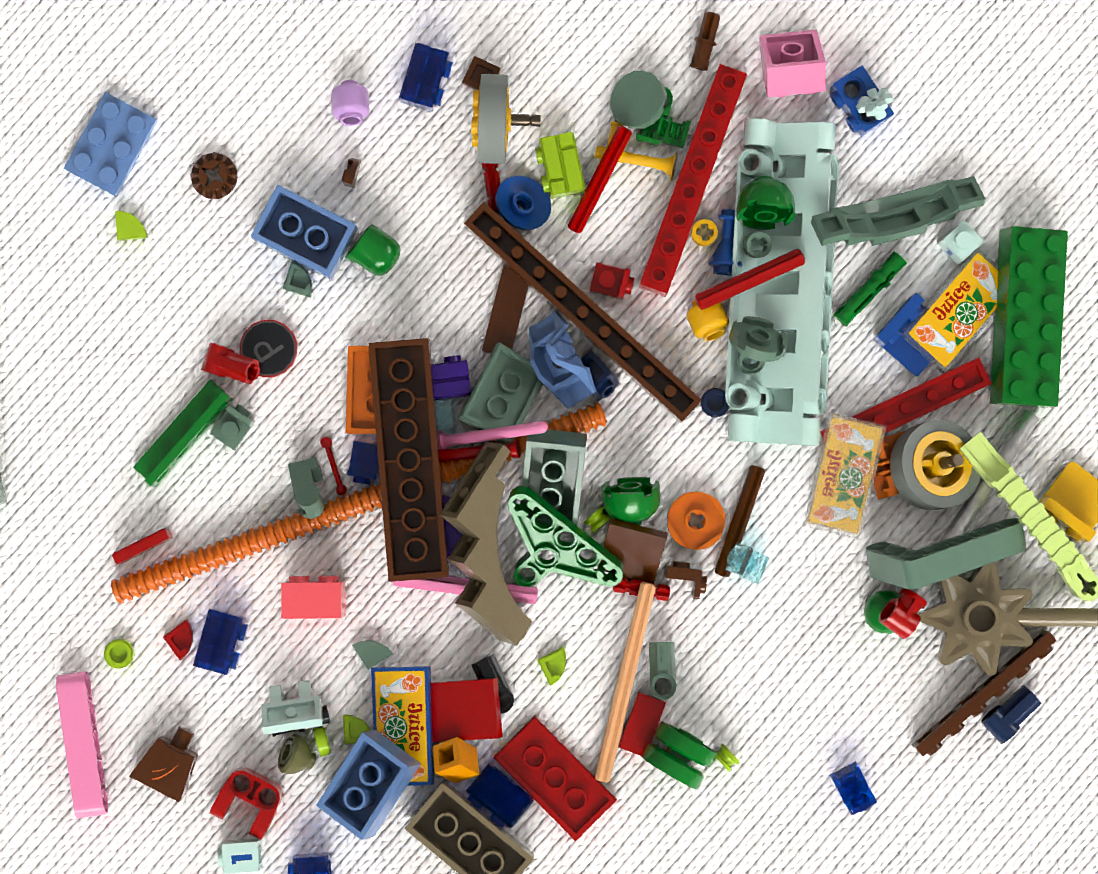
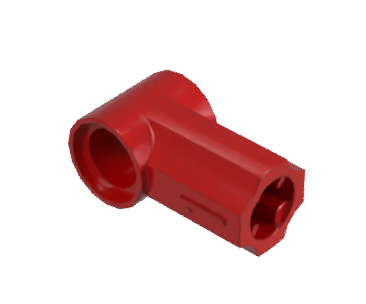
M212 342L209 344L201 367L202 371L223 378L227 376L248 384H252L254 380L258 379L261 369L259 368L258 360L234 353L235 350Z

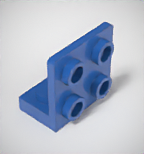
M918 293L911 295L873 338L877 344L914 376H919L934 359L928 351L909 335L912 328L928 311L922 305L925 300Z

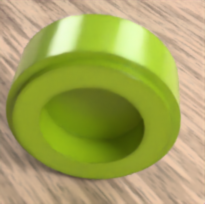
M116 639L109 642L104 650L105 661L109 666L116 669L129 666L135 657L133 645L125 639Z
M323 726L313 728L320 757L330 755L331 750L325 728Z

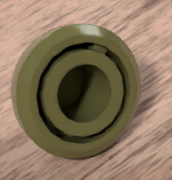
M292 734L285 740L280 750L278 768L284 774H296L304 769L311 770L316 761V753L311 752L310 745L303 737L298 734Z

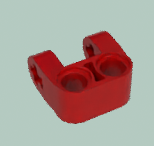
M246 767L239 768L229 776L209 813L223 820L235 797L248 802L260 809L248 834L262 841L282 801L283 790L278 783ZM242 774L248 777L250 782L248 789L243 790L236 786L235 778L237 775ZM265 788L272 789L276 794L275 802L266 803L261 797L262 790Z

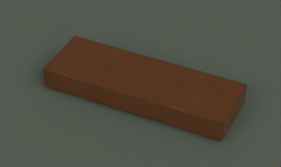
M503 266L482 352L491 354L498 342L512 350L514 347L529 285L508 267Z

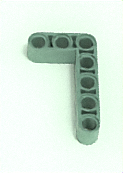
M1018 518L1004 519L917 550L888 542L871 544L866 547L870 577L904 589H918L1025 551L1027 548L1023 523H1020L1017 520Z

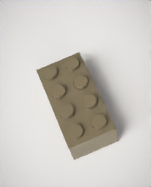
M445 779L442 780L404 828L458 874H522L534 860V853Z

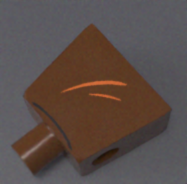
M179 726L172 740L165 736L158 737L129 777L177 802L182 801L186 795L198 758L196 752L188 749L194 733Z

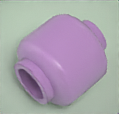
M355 80L342 81L341 85L336 86L331 93V108L334 118L346 126L361 124L370 111L368 90Z

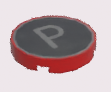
M261 320L252 324L243 333L240 341V354L259 361V368L261 369L259 376L275 378L285 374L294 365L298 354V342L294 333L285 324L276 320Z

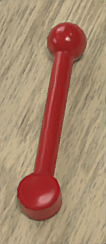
M323 437L320 444L325 448L337 484L336 493L340 496L345 495L347 487L342 484L332 453V440L329 437Z

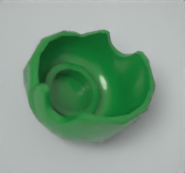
M882 590L875 592L866 600L863 611L865 620L875 632L881 634L894 633L879 622V616L888 602L900 597L899 592Z

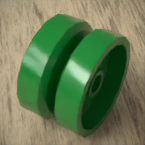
M661 721L655 735L668 748L665 749L651 743L648 744L641 757L672 778L698 790L704 775L701 770L691 764L692 761L704 767H711L718 753L684 729H678Z

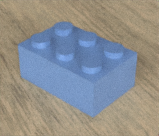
M277 184L250 237L254 241L332 280L359 228L356 224Z
M377 730L362 732L316 806L359 839L365 840L374 837L421 763Z

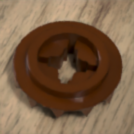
M213 152L202 155L193 163L190 176L194 189L200 195L208 199H220L233 191L237 183L238 173L231 159L226 155ZM219 167L218 174L225 181L213 180L212 183H209V176L204 169L214 171Z

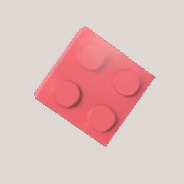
M339 575L318 576V581H310V576H289V581L281 583V619L343 618L346 616V581H339Z

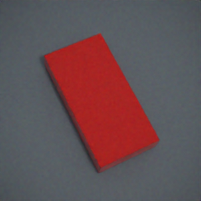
M163 528L114 552L112 557L116 565L123 564L173 539V536L169 529Z
M638 692L618 748L642 756L648 744L652 743L666 702Z

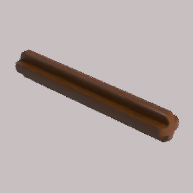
M751 465L715 568L717 575L728 578L731 574L765 475V469L762 467Z

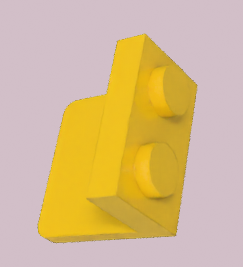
M1069 462L1040 499L1039 503H1042L1047 513L1054 517L1055 523L1066 529L1065 534L1077 543L1080 540L1082 542H1090L1097 533L1093 528L1098 523V479L1077 463Z

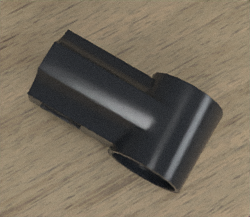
M492 654L471 664L477 679H498L499 692H505L510 699L507 706L500 707L501 714L511 710L514 704V694L495 655Z

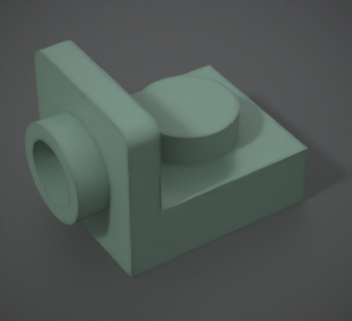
M228 404L225 408L226 412L210 434L233 451H236L255 422L250 419L252 413L243 406L237 404L234 408Z

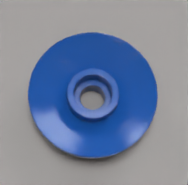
M512 176L504 180L497 189L495 199L497 209L502 218L511 226L521 230H534L541 227L548 220L551 213L549 195L544 193L542 185L534 179L526 176Z

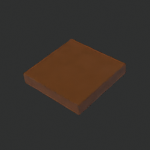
M611 518L603 547L622 562L624 577L654 583L668 533ZM605 569V572H612L615 574V569H612L611 571Z

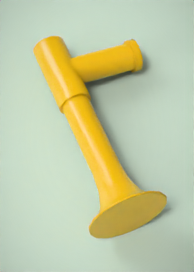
M610 123L611 128L607 146L597 145L595 158L602 159L617 127L623 126L621 123ZM624 150L618 162L661 170L672 181L678 152L671 157L657 158L630 153Z

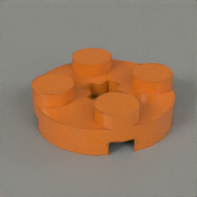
M688 492L679 496L671 504L667 513V528L671 537L676 543L688 549L702 550L711 547L721 538L725 527V512L722 505L716 498L703 492ZM693 512L697 516L702 514L704 517L701 521L702 527L699 529L696 526L690 527L688 524L691 520L689 515Z

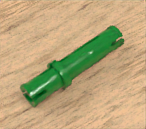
M893 251L882 265L870 272L871 276L833 314L834 317L847 327L883 288L887 289L891 285L890 281L907 265V262L897 252Z

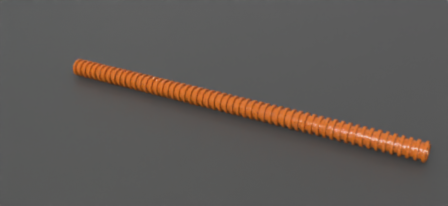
M595 402V406L590 407V405H587L584 410L579 408L574 414L571 411L568 412V416L560 415V419L556 420L554 417L551 419L552 422L547 423L548 430L576 433L585 431V433H589L591 428L597 430L600 425L602 427L607 426V420L601 404ZM527 435L515 437L514 440H519L521 454L525 453ZM491 440L492 443L501 444L499 442H496L495 440ZM512 455L506 458L508 462L512 461ZM475 459L440 462L442 486L444 482L450 484L452 479L456 478L458 481L460 476H465ZM380 482L377 486L371 484L369 489L363 487L361 492L355 490L352 495L347 493L342 499L339 496L336 497V501L328 500L323 513L316 518L308 519L295 512L292 517L284 516L282 521L279 518L276 519V523L268 522L265 527L259 525L257 530L251 528L249 533L243 531L241 536L235 534L232 536V539L224 538V542L216 541L215 545L208 544L205 549L199 547L197 552L191 550L189 555L183 553L181 558L175 556L172 557L170 562L167 559L163 561V564L156 563L153 568L151 566L146 567L145 571L139 569L137 574L131 572L129 577L123 575L120 576V580L112 579L111 589L116 601L122 604L125 603V599L133 600V596L139 598L142 596V593L150 594L152 589L158 591L160 586L166 588L168 583L174 585L177 580H180V582L185 581V577L191 579L194 577V574L201 575L204 570L210 572L212 567L218 569L220 564L226 566L229 561H232V563L237 562L239 557L242 560L245 559V555L253 556L256 551L258 553L263 552L262 549L264 548L270 550L272 545L278 547L280 542L286 544L289 539L297 540L299 535L305 537V533L313 534L314 530L318 529V531H321L324 526L330 528L332 523L338 525L340 520L346 522L349 521L348 518L351 516L353 519L357 518L359 513L365 515L366 511L370 510V512H373L376 507L382 509Z

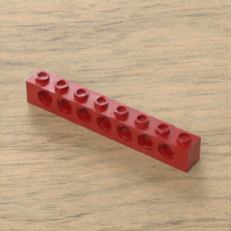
M719 64L640 281L639 288L663 297H666L747 73Z

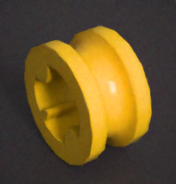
M708 219L697 221L691 231L694 243L703 247L711 245L718 235L717 226ZM702 225H706L707 230L713 233L712 237L708 236L706 241L702 240L701 235L696 234V230H701Z

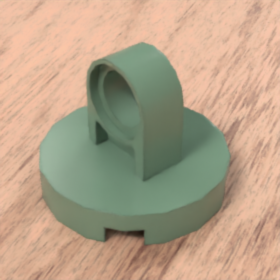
M746 316L743 317L742 322L737 323V320L733 322L728 338L731 345L738 351V367L743 373L749 375L757 374L763 369L765 362L776 361L784 356L789 340L783 330L779 333L773 329L774 323L760 317ZM745 357H748L757 360V362L754 364H747L743 361V359Z

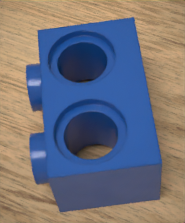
M863 65L833 83L830 87L832 93L829 94L834 105L838 109L842 107L848 116L845 120L853 133L858 132L861 137L894 115V112L888 105L885 109L887 115L883 119L877 120L874 116L873 121L867 122L861 118L856 108L858 100L862 96L868 97L867 91L872 88H876L877 92L879 91ZM847 84L855 85L859 91L858 96L849 97L844 91V86Z

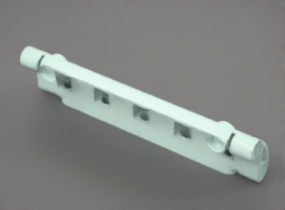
M749 118L744 121V150L739 156L737 167L732 278L795 249H800L805 263L800 267L730 298L729 334L734 321L737 320V323L742 322L743 317L746 316L760 317L774 323L773 329L779 333L783 330L789 341L783 357L776 361L765 362L763 369L759 373L749 375L739 370L738 351L731 345L728 338L725 398L730 414L727 441L819 446L821 419L812 418V415L824 414L827 404L835 243L821 246L812 227L811 220L812 216L830 212L833 208L837 207L838 158L834 154L826 153L835 151L836 124L775 123L761 118ZM759 158V166L752 170V162ZM773 161L778 163L777 172H773ZM760 176H770L784 183L794 196V220L784 226V221L775 223V229L757 230L743 226V220L740 218L738 222L736 219L737 199L741 189ZM752 232L766 233L772 242L769 254L761 258H752L746 255L743 250V240ZM753 239L751 241V244H754V246H751L753 251H762L764 247L761 246V244H764L762 239ZM739 261L742 262V265H743L742 267H739V266H738L737 263H738ZM745 357L743 359V361L747 364H754L757 362V360L748 357ZM745 390L747 398L741 405L739 396ZM761 393L766 394L765 405L760 404Z

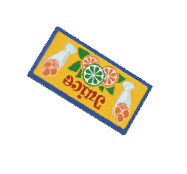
M431 666L371 668L373 730H377L421 763L407 786L434 785Z

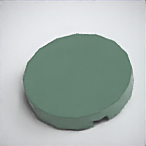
M644 70L633 71L624 75L614 86L610 99L612 114L626 127L644 129L654 124L662 116L665 101H667V92L664 84L654 74Z

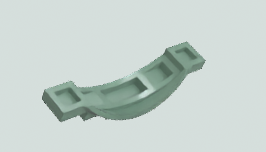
M974 176L960 180L950 179L876 200L836 207L830 212L812 216L811 224L821 246L845 241L847 246L870 241L871 245L874 246L925 233L929 225L953 220L957 212L983 206L986 198Z

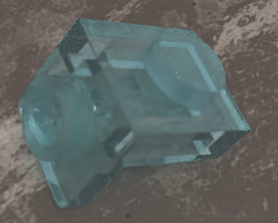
M736 543L728 554L725 570L752 583L759 584L770 557L753 550L749 546Z

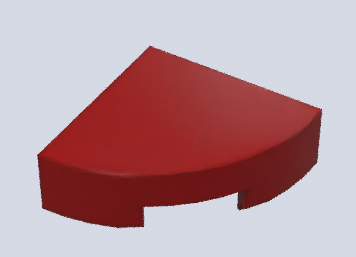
M188 619L163 636V639L179 660H182L189 653L193 643V630Z

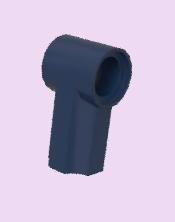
M1022 685L1002 705H997L982 718L981 723L1000 744H1003L1018 732L1020 724L1042 703L1031 690Z

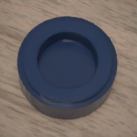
M709 389L701 397V409L709 417H720L729 409L725 398V391L722 389Z

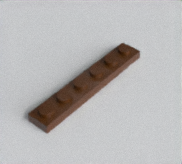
M1045 630L1039 633L1033 639L1031 646L1023 647L1001 666L995 675L986 679L912 744V747L923 757L926 754L931 756L942 747L941 741L949 734L952 737L964 728L963 722L971 715L976 717L982 713L987 707L985 703L991 697L998 698L1008 690L1009 686L1007 684L1014 677L1019 679L1030 671L1031 666L1029 664L1037 657L1041 660L1051 653L1054 649L1051 645L1057 641L1054 636Z

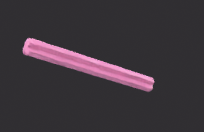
M449 576L394 581L393 585L460 595L470 578ZM506 583L515 602L535 604L537 602L538 588Z

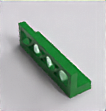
M210 379L133 468L145 478L144 481L150 486L157 487L228 404H230L233 398Z

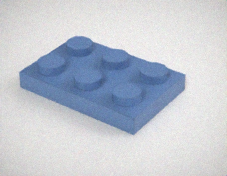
M105 92L63 169L117 197L158 120Z

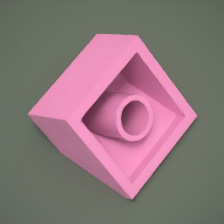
M817 30L759 35L763 81L767 97H785L787 95L814 94L826 91V61Z

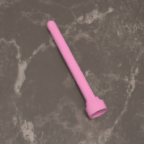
M544 421L450 435L438 430L439 450L449 449L450 446L545 433L548 425Z

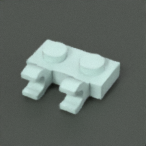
M310 680L298 682L299 698L291 700L284 699L281 684L269 686L270 703L261 704L264 735L323 726L322 701L320 695H313Z

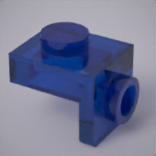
M856 761L830 774L842 802L851 815L863 812L877 803Z

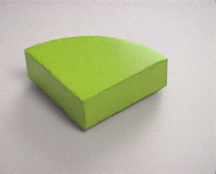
M115 211L118 241L148 238L147 231L139 219L130 213Z
M563 646L537 659L550 686L560 679L565 670L566 653Z
M343 714L345 745L355 744L362 732L370 731L371 729L359 717Z

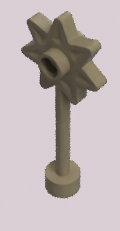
M996 562L977 568L969 581L958 575L939 581L944 602L918 613L921 616V623L944 632L937 655V661L940 664L949 665L970 654L982 672L990 676L995 675L997 672L1001 646L1029 647L1032 645L1033 639L1023 627H1098V608H1023L1032 598V591L1026 588L1001 589Z

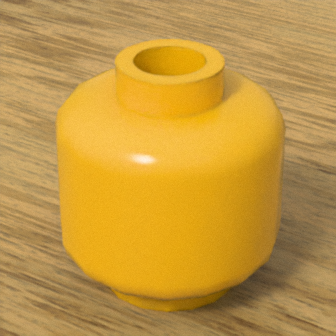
M692 301V307L687 311L686 318L693 334L705 341H713L726 333L725 329L728 327L729 319L722 303L720 302L700 310L696 301Z

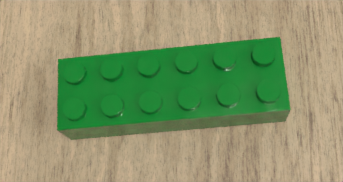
M1010 226L999 231L998 288L994 317L990 404L1036 408L1058 407L1068 231Z

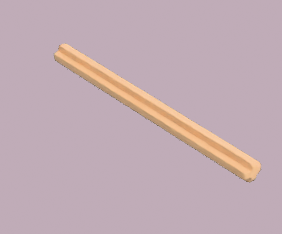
M648 582L640 583L596 768L595 779L601 782H609L611 779L656 590L655 585Z

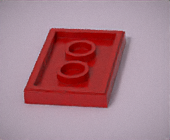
M497 678L430 683L433 742H445L456 737L462 740L497 739L503 737Z

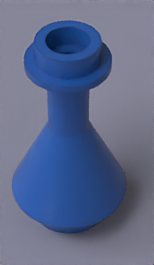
M722 209L721 214L718 215V218L723 219L722 239L709 259L708 265L713 267V274L732 276L735 210ZM741 261L737 263L739 267L743 266Z

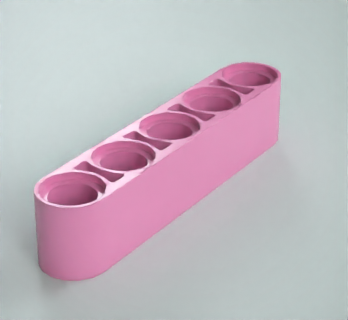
M87 671L57 675L56 690L75 816L79 819L105 815L108 813V799L89 674Z

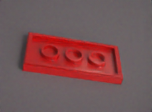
M535 715L493 756L575 842L617 801V798L600 781L595 779V776Z

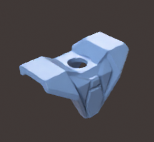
M554 310L550 316L529 327L530 363L538 379L567 409H570L594 394L596 389L590 368L583 365L579 355H575L576 350L572 346L573 342L568 332H565L569 324L558 311ZM555 363L558 364V365H560V366L563 367V368H558V367L555 365Z

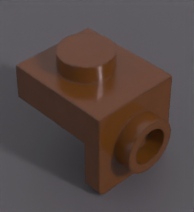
M673 561V566H666L665 578L694 581L693 599H700V593H706L707 576H702L703 570L691 569L689 562Z

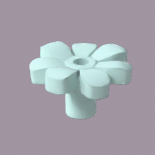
M872 88L867 91L868 97L862 96L858 100L856 108L860 114L866 112L868 117L875 116L877 120L886 117L885 109L888 107L887 104L893 102L894 98L888 88H881L878 92L876 88Z

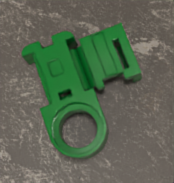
M665 87L668 103L663 107L662 116L654 124L642 129L641 134H636L635 138L639 142H649L653 146L660 145L661 141L657 140L659 138L663 140L662 143L684 148L691 121L687 120V122L683 121L682 124L672 122L673 118L671 117L667 119L673 102V95ZM682 126H684V127H683L682 134H681V138H680L681 140H678V139H679L680 132H681V128H682Z

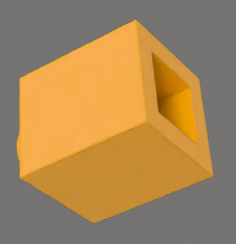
M458 737L433 746L434 770L437 775L453 783L479 775L476 747Z

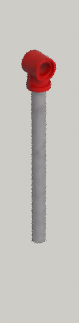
M1025 410L998 450L999 455L1009 465H1011L1039 422V418L1030 411ZM980 478L976 490L965 501L940 541L966 533L995 487L991 488ZM933 584L918 589L902 588L899 592L900 597L892 599L883 608L879 616V622L900 638H908L914 633L920 623L921 616L917 613L927 605L924 597Z

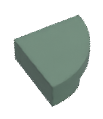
M291 261L283 289L312 298L313 286L310 276L302 266Z
M366 640L352 645L367 670L393 654L386 645L376 641Z

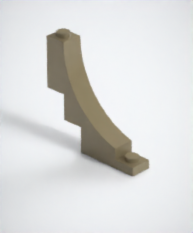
M486 441L440 513V516L463 534L447 559L470 578L455 604L498 640L518 646L519 642L525 637L532 620L520 609L508 590L502 574L497 548L498 514L505 484L496 477V474L505 465V460L511 451L503 444Z

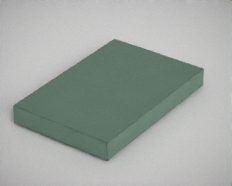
M498 342L457 419L477 430L522 424L543 384L538 379L530 360ZM515 437L498 439L496 441L501 444H511Z

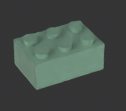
M547 429L545 433L527 435L522 486L533 490L577 525L587 434ZM524 498L520 503L524 502L527 504V499ZM531 509L529 510V515H528V517H530L531 514H532V510H531ZM540 514L536 517V520L541 524H549L552 518L547 514Z

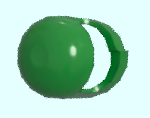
M371 224L363 232L352 249L349 250L345 258L350 262L359 264L373 275L382 276L391 271L395 266L401 249L399 243L393 237Z

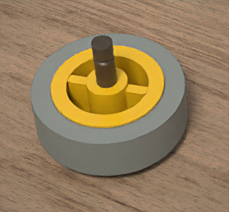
M481 74L479 90H473L472 147H477L478 163L505 164L508 131L511 132V126L531 125L540 127L541 115L511 114V108H509L508 75Z
M947 420L924 422L904 431L895 442L890 458L891 476L901 496L910 504L924 510H940L965 502L974 493L980 481L978 473L959 450L972 439V436L960 425Z

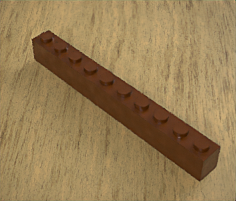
M485 202L464 222V227L558 311L679 423H682L702 401L701 398Z

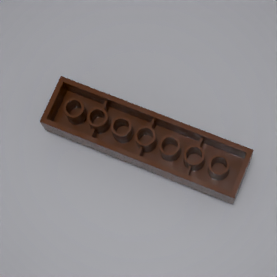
M422 338L369 343L388 582L449 577L445 519L440 516L444 509L430 339Z

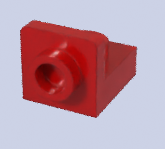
M597 262L589 292L623 300L625 294H631L635 278L629 276L631 269H621Z

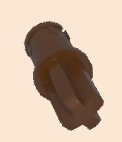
M710 11L704 13L699 35L694 38L696 42L695 50L689 67L701 71L708 70L713 46L717 45L714 40L720 21L719 14Z

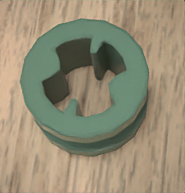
M764 232L749 233L743 240V250L749 257H765L771 251V239ZM753 239H762L764 243L761 244V246H764L762 251L752 250L751 246H754V244H751V241Z

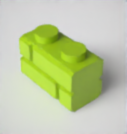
M574 132L540 138V146L535 147L538 165L544 164L546 175L541 176L544 193L550 192L551 199L584 193L585 184Z

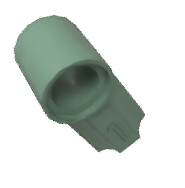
M649 642L650 692L657 699H669L674 695L677 687L675 642ZM659 678H666L671 683V690L666 695H660L655 691V682Z

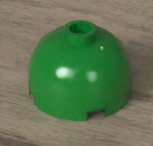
M760 176L741 189L737 199L736 219L739 222L741 218L743 226L757 230L775 229V223L784 221V226H786L795 218L794 196L784 183L770 176Z
M623 477L617 479L618 484L610 486V481L601 486L604 508L613 519L642 525V521L649 519L655 514L660 505L659 481L656 480L654 484H651L648 477Z

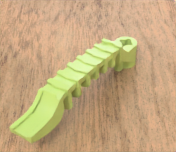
M979 432L959 449L983 481L991 488L995 487L997 489L996 496L1006 500L1008 503L1007 508L1015 511L1019 516L1017 520L1020 523H1024L1029 529L1028 534L1038 540L1039 543L1037 545L1039 548L1046 550L1048 553L1047 558L1057 564L1056 570L1068 586L1071 594L1085 601L1097 599L1098 577L1088 566L1083 554L1076 550L1075 544L1069 541L1065 531L1058 527L1054 517L1047 513L1044 509L1045 506L1039 503L1034 496V492L1026 487L1023 483L1024 480L1017 476L1013 467L999 455L984 435ZM1081 580L1089 582L1087 584V592L1081 591L1084 588Z

